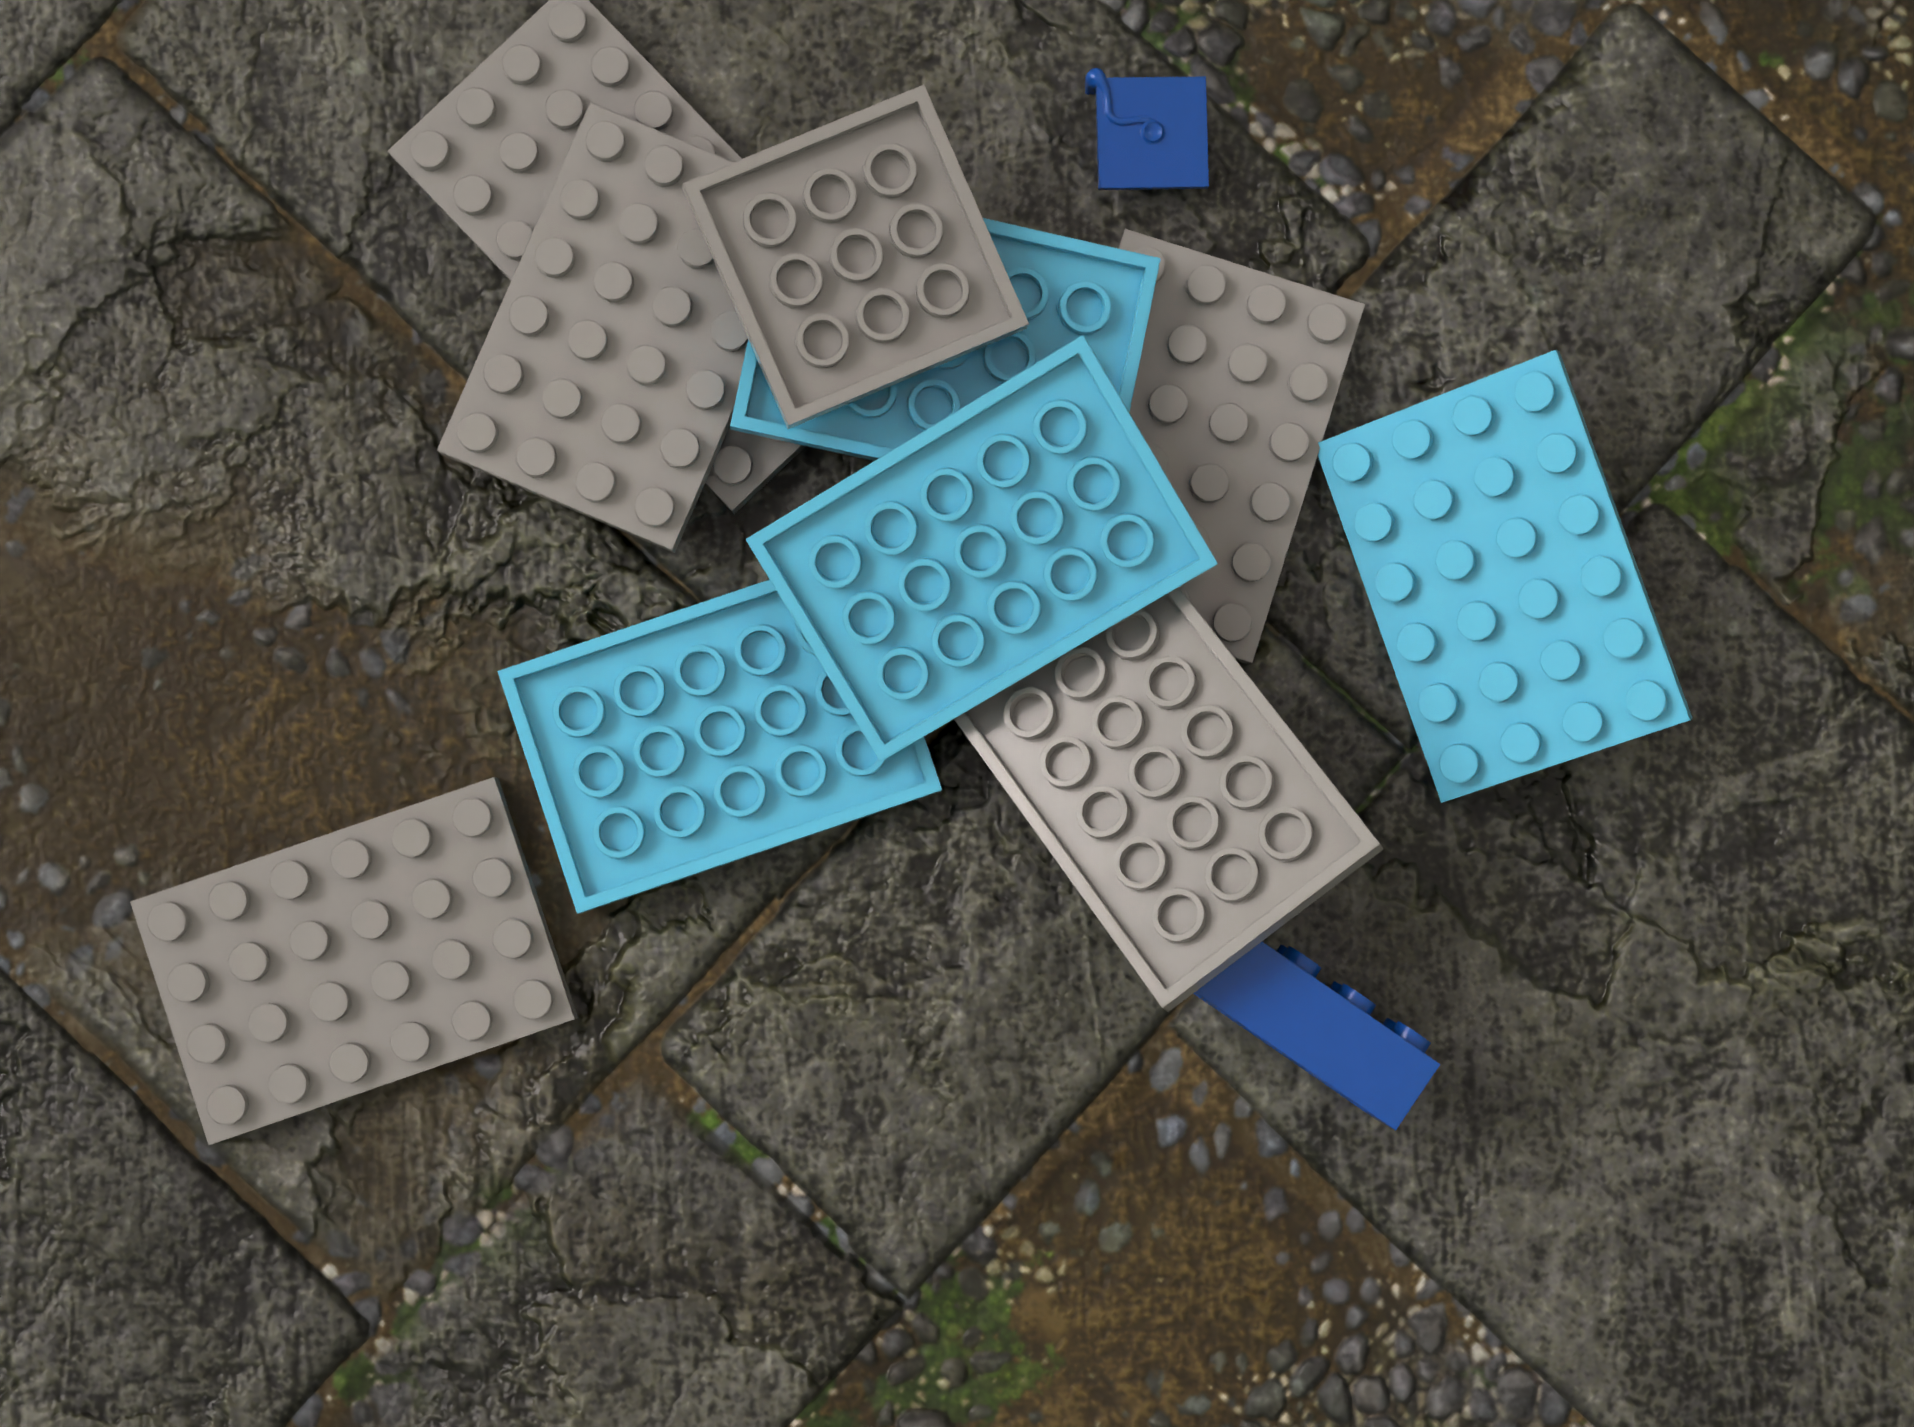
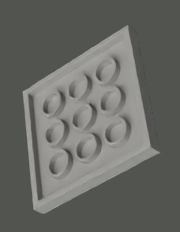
M924 84L682 183L684 194L787 429L1023 331L1029 325Z

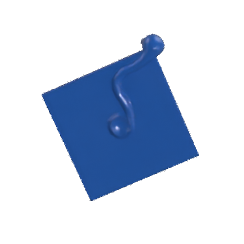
M1093 68L1087 72L1085 76V93L1087 95L1096 94L1098 190L1208 189L1206 76L1106 78L1105 73L1100 68Z

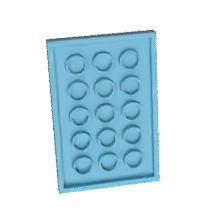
M983 218L1029 322L1025 330L790 429L786 427L748 340L730 430L875 461L1082 335L1085 336L1130 412L1161 258Z
M1084 335L745 539L880 762L1218 564Z
M1553 350L1318 442L1320 447L1318 458L1441 803L1693 719L1560 351Z
M770 579L497 671L577 914L942 791L925 737L915 741L887 759L879 761Z

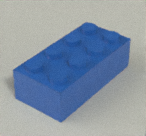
M1261 942L1193 993L1368 1115L1395 1131L1440 1066V1063L1425 1054L1431 1042L1400 1021L1396 1023L1386 1018L1384 1023L1381 1024L1370 1016L1376 1007L1372 1001L1344 983L1341 985L1333 981L1331 986L1328 987L1316 979V976L1322 968L1291 946L1287 948L1281 944L1275 951L1264 942Z

